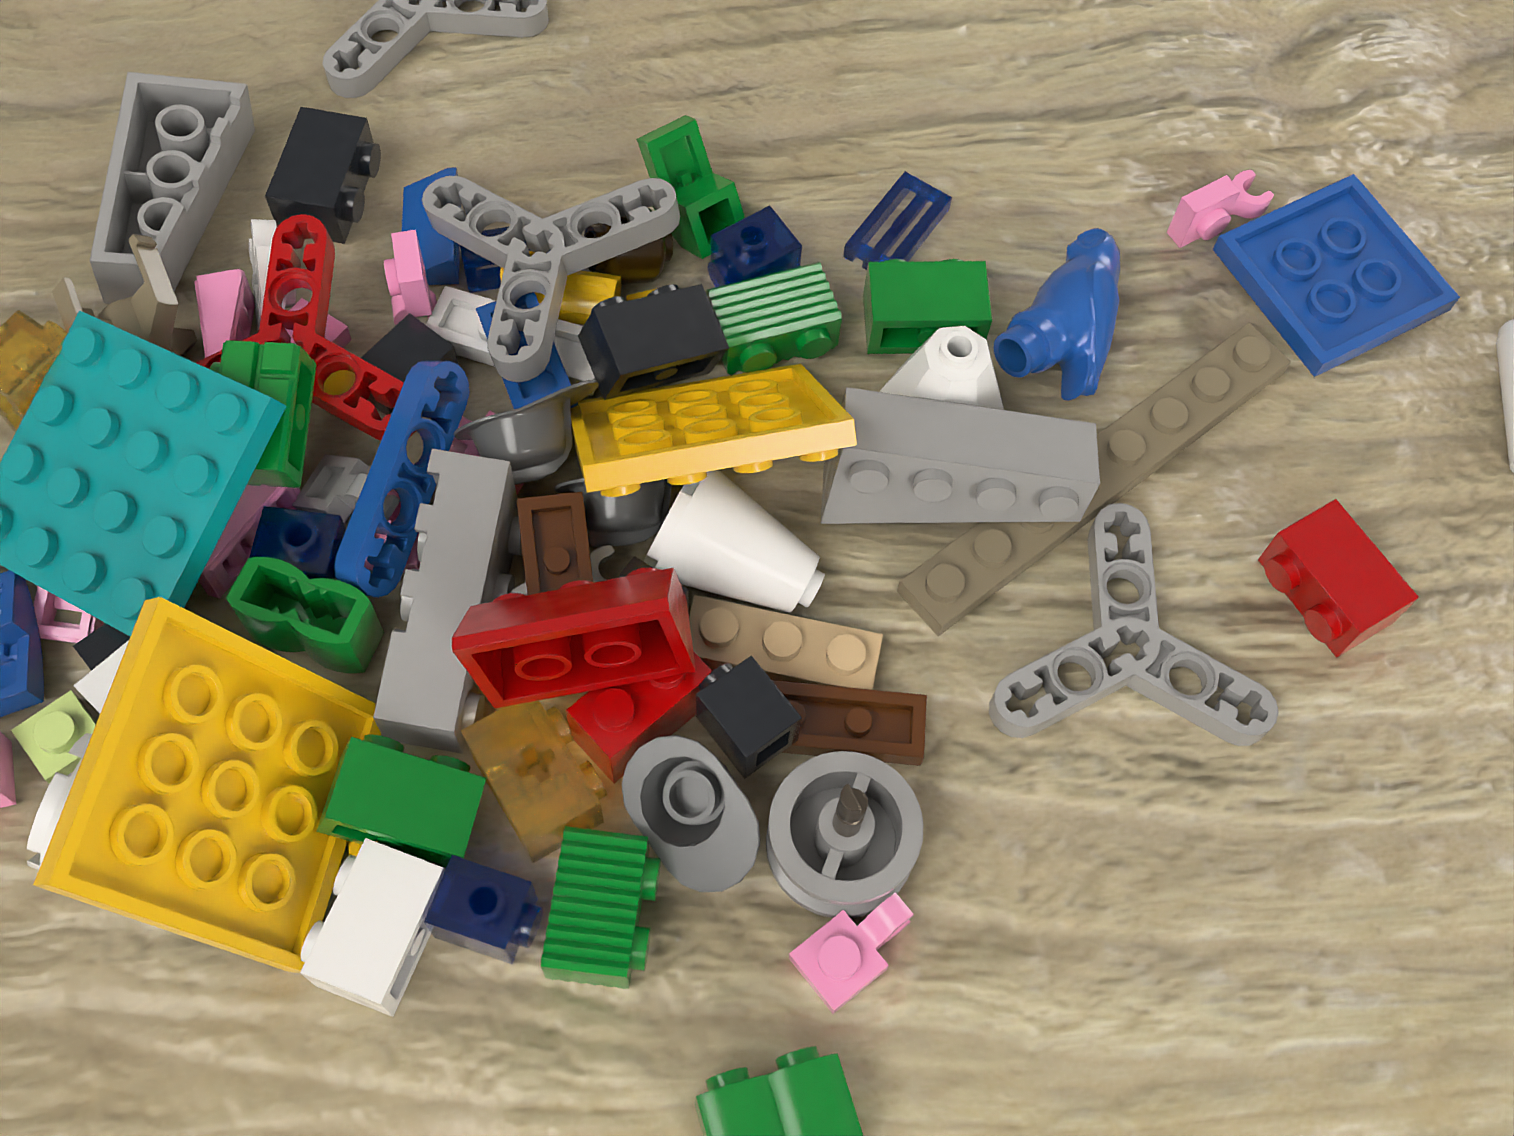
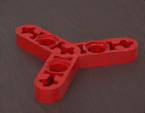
M305 214L291 216L281 222L272 238L259 332L242 341H252L259 344H264V342L291 343V337L286 329L293 330L292 336L296 345L301 346L316 363L312 403L376 440L381 441L391 414H387L382 419L376 407L367 400L370 393H372L377 402L388 408H393L404 382L325 339L335 261V245L319 219ZM305 239H313L314 243L306 244L304 248L303 263L307 269H302L301 261L294 249L302 248ZM299 288L312 291L310 302L302 309L288 311L282 308V301L290 291ZM222 350L196 363L210 369L214 362H221ZM339 370H348L355 374V382L347 392L340 395H331L324 392V383L332 373Z

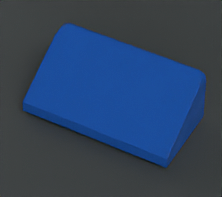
M456 167L441 170L405 186L403 190L402 232L416 230L428 285L459 284L460 245L432 228L422 202L423 192L432 182L445 176H458Z

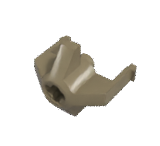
M132 234L128 240L144 284L133 297L117 300L107 305L98 314L97 318L182 357L197 342L195 332L190 329L174 328L179 304L158 249L155 248L157 243L152 237ZM63 277L52 293L65 330L68 333L79 310L93 317L95 315L92 309L81 307L71 278Z

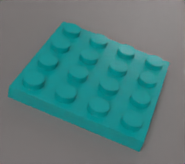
M79 310L0 462V565L130 637L145 600L162 597L184 608L286 405Z

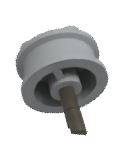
M839 751L821 754L803 762L789 773L773 798L766 834V852L770 869L782 890L794 902L808 911L834 918L842 910L850 918L870 914L895 892L898 894L907 881L922 846V812L909 784L896 770L883 761L857 752Z

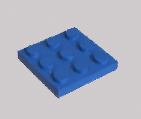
M1355 174L1219 235L1213 247V251L1314 377L1450 311L1460 298Z

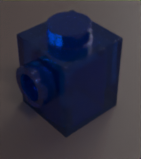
M769 205L711 235V262L707 264L708 273L714 286L719 287L799 267L801 264L802 245Z
M263 506L249 558H275L294 565L308 579L328 578L337 580L334 564L346 527L340 515Z
M452 855L424 923L436 939L513 964L519 946L528 949L532 945L540 926L543 907L536 905L538 897L531 881Z

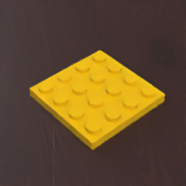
M801 363L652 388L604 400L603 397L581 400L578 402V406L571 408L572 434L587 493L600 491V494L605 497L629 495L641 488L640 483L667 479V483L672 485L692 484L704 480L707 477L708 471L731 467L737 473L760 472L771 468L773 460L798 456L800 460L807 462L828 460L838 455L839 448L857 445L854 418Z
M162 597L145 600L33 885L288 972L300 973L305 963L301 961V950L312 926L317 921H323L348 842L344 839L316 832L341 754L350 738L354 737L363 740L365 735L381 736V732L373 719L376 703Z

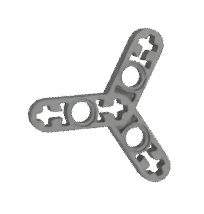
M378 0L325 53L323 67L329 86L334 93L345 98H357L366 95L430 31L521 38L533 37L540 34L549 22L547 0H475L485 4L480 10L475 12H464L458 9V6L462 3L472 0ZM444 1L447 5V7L443 8L442 2ZM495 5L500 6V11L495 10ZM527 8L526 12H521V9ZM381 30H393L398 33L394 39L387 42H377L371 39L373 34Z
M445 176L435 180L428 185L422 197L425 211L434 230L504 268L487 339V349L498 374L504 379L513 382L529 381L545 370L550 359L568 275L663 238L673 232L680 221L675 189L669 182L657 178L639 180L543 219L459 176ZM461 204L463 205L467 217L465 216L463 209L458 207ZM654 206L656 210L650 212L647 207ZM626 215L628 223L622 224L620 217ZM495 222L510 224L509 228L500 235L491 237L481 235L484 228L489 224ZM602 223L611 226L609 232L602 237L586 238L581 235L587 227L593 224ZM528 249L535 252L531 257ZM537 292L545 295L544 300L538 306L531 309H520L514 306L516 301L527 293ZM518 330L524 332L528 346L521 347L519 351L521 337ZM518 351V355H512V356L509 355V354H514V353H516V352Z
M1110 504L1101 509L1089 530L1087 540L1094 631L1003 678L989 702V715L993 724L1000 732L1010 737L1025 738L1044 730L1127 686L1228 743L1237 746H1250L1259 742L1275 725L1279 713L1277 702L1271 692L1258 682L1159 629L1151 533L1148 520L1140 510L1128 504ZM1111 525L1120 526L1121 534L1129 537L1122 551V559L1114 560L1118 553L1116 535L1108 533ZM1115 578L1127 579L1138 589L1139 600L1132 604L1117 602L1108 593L1107 582ZM1120 640L1125 645L1135 642L1140 647V651L1135 658L1130 653L1123 654L1112 660L1108 668H1106L1103 659L1111 655ZM1065 663H1077L1083 666L1091 677V687L1084 691H1072L1066 688L1058 677V667ZM1175 667H1186L1194 671L1201 680V693L1185 695L1178 692L1170 682V670ZM1043 683L1047 695L1039 698L1034 703L1029 712V717L1022 710H1016L1011 713L1007 709L1012 693L1019 700H1025L1037 694ZM1218 686L1224 692L1217 699L1219 702L1212 709L1205 705V703L1217 690ZM1241 702L1247 703L1252 707L1250 711L1252 720L1247 725L1241 724L1236 720L1238 716V709L1236 707Z

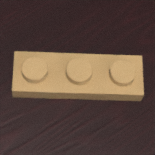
M694 596L689 615L693 651L710 669L715 670L726 663H731L735 667L752 655L771 680L873 690L883 634L707 597Z

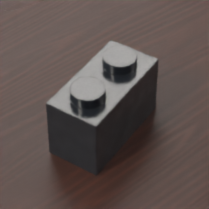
M300 107L265 194L277 227L282 221L291 216L310 215L323 223L333 242L345 244L352 223H358L362 218L365 204L364 190L369 177L375 178L380 167V146L373 142L367 118Z
M669 284L653 290L646 297L626 301L624 297L616 296L603 300L592 308L591 314L578 334L579 341L593 375L599 383L598 387L604 400L709 374L729 349L702 284L679 289L676 284Z

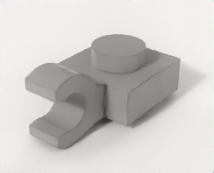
M325 454L292 506L311 520L343 525L347 518L353 514L370 467L359 458ZM387 495L384 500L383 510L387 521L400 502V499L395 495Z

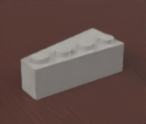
M127 72L90 256V264L105 304L133 297L144 284L128 240L132 234L152 237L157 243L155 248L158 249L173 291H175L255 131L247 84Z
M846 387L841 406L854 418L857 445L839 448L836 457L825 460L821 524L1080 522L1100 485L1096 423Z
M432 449L427 472L429 475H433L437 486L433 505L420 503L414 528L416 532H419L417 555L421 563L419 570L405 569L400 592L401 619L408 622L406 630L394 629L392 631L373 719L384 737L394 739L403 744L463 754L468 732L476 734L479 731L484 713L485 696L478 693L479 687L452 652L451 638L470 606L493 602L495 598L511 593L515 589V576L509 574L513 556L523 555L517 508L518 498L510 461Z

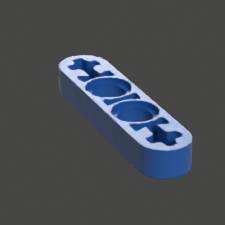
M451 361L418 362L407 374L338 549L334 564L337 580L356 587L366 596L379 598L388 595L396 588L405 569L418 534L414 528L420 503H430L436 487L433 475H429L427 472L431 450H450L454 440L453 433L458 429L470 393L469 381L465 371L458 364ZM416 430L423 440V452L419 461L413 464L407 456L406 446L411 433ZM394 489L400 497L401 508L396 520L390 524L385 518L383 505L387 494ZM375 533L386 535V540L375 538ZM366 559L373 565L372 574L364 567Z

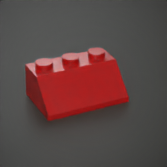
M674 567L662 570L657 568H640L630 572L626 577L599 582L586 580L572 581L562 585L557 590L531 595L521 593L504 594L495 598L493 602L470 606L451 638L452 652L494 709L696 671L687 599Z

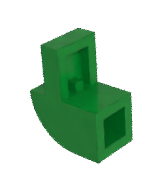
M684 115L636 139L649 177L667 181L675 189L680 221L671 234L683 249L704 259L750 235L735 183L713 173L695 118Z

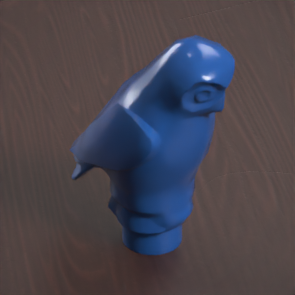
M1099 228L1079 234L1077 240L1067 247L1066 263L1053 271L1043 283L1032 305L1024 311L1015 314L1011 318L1007 330L997 336L993 347L994 355L1000 367L1007 374L1021 378L1030 372L1032 374L1041 373L1051 368L1054 364H1059L1062 370L1061 398L1063 400L1069 401L1080 395H1094L1111 347L1119 306L1120 250L1112 235Z

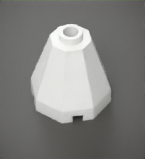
M966 326L939 328L904 362L880 390L883 393L1004 410L987 340Z

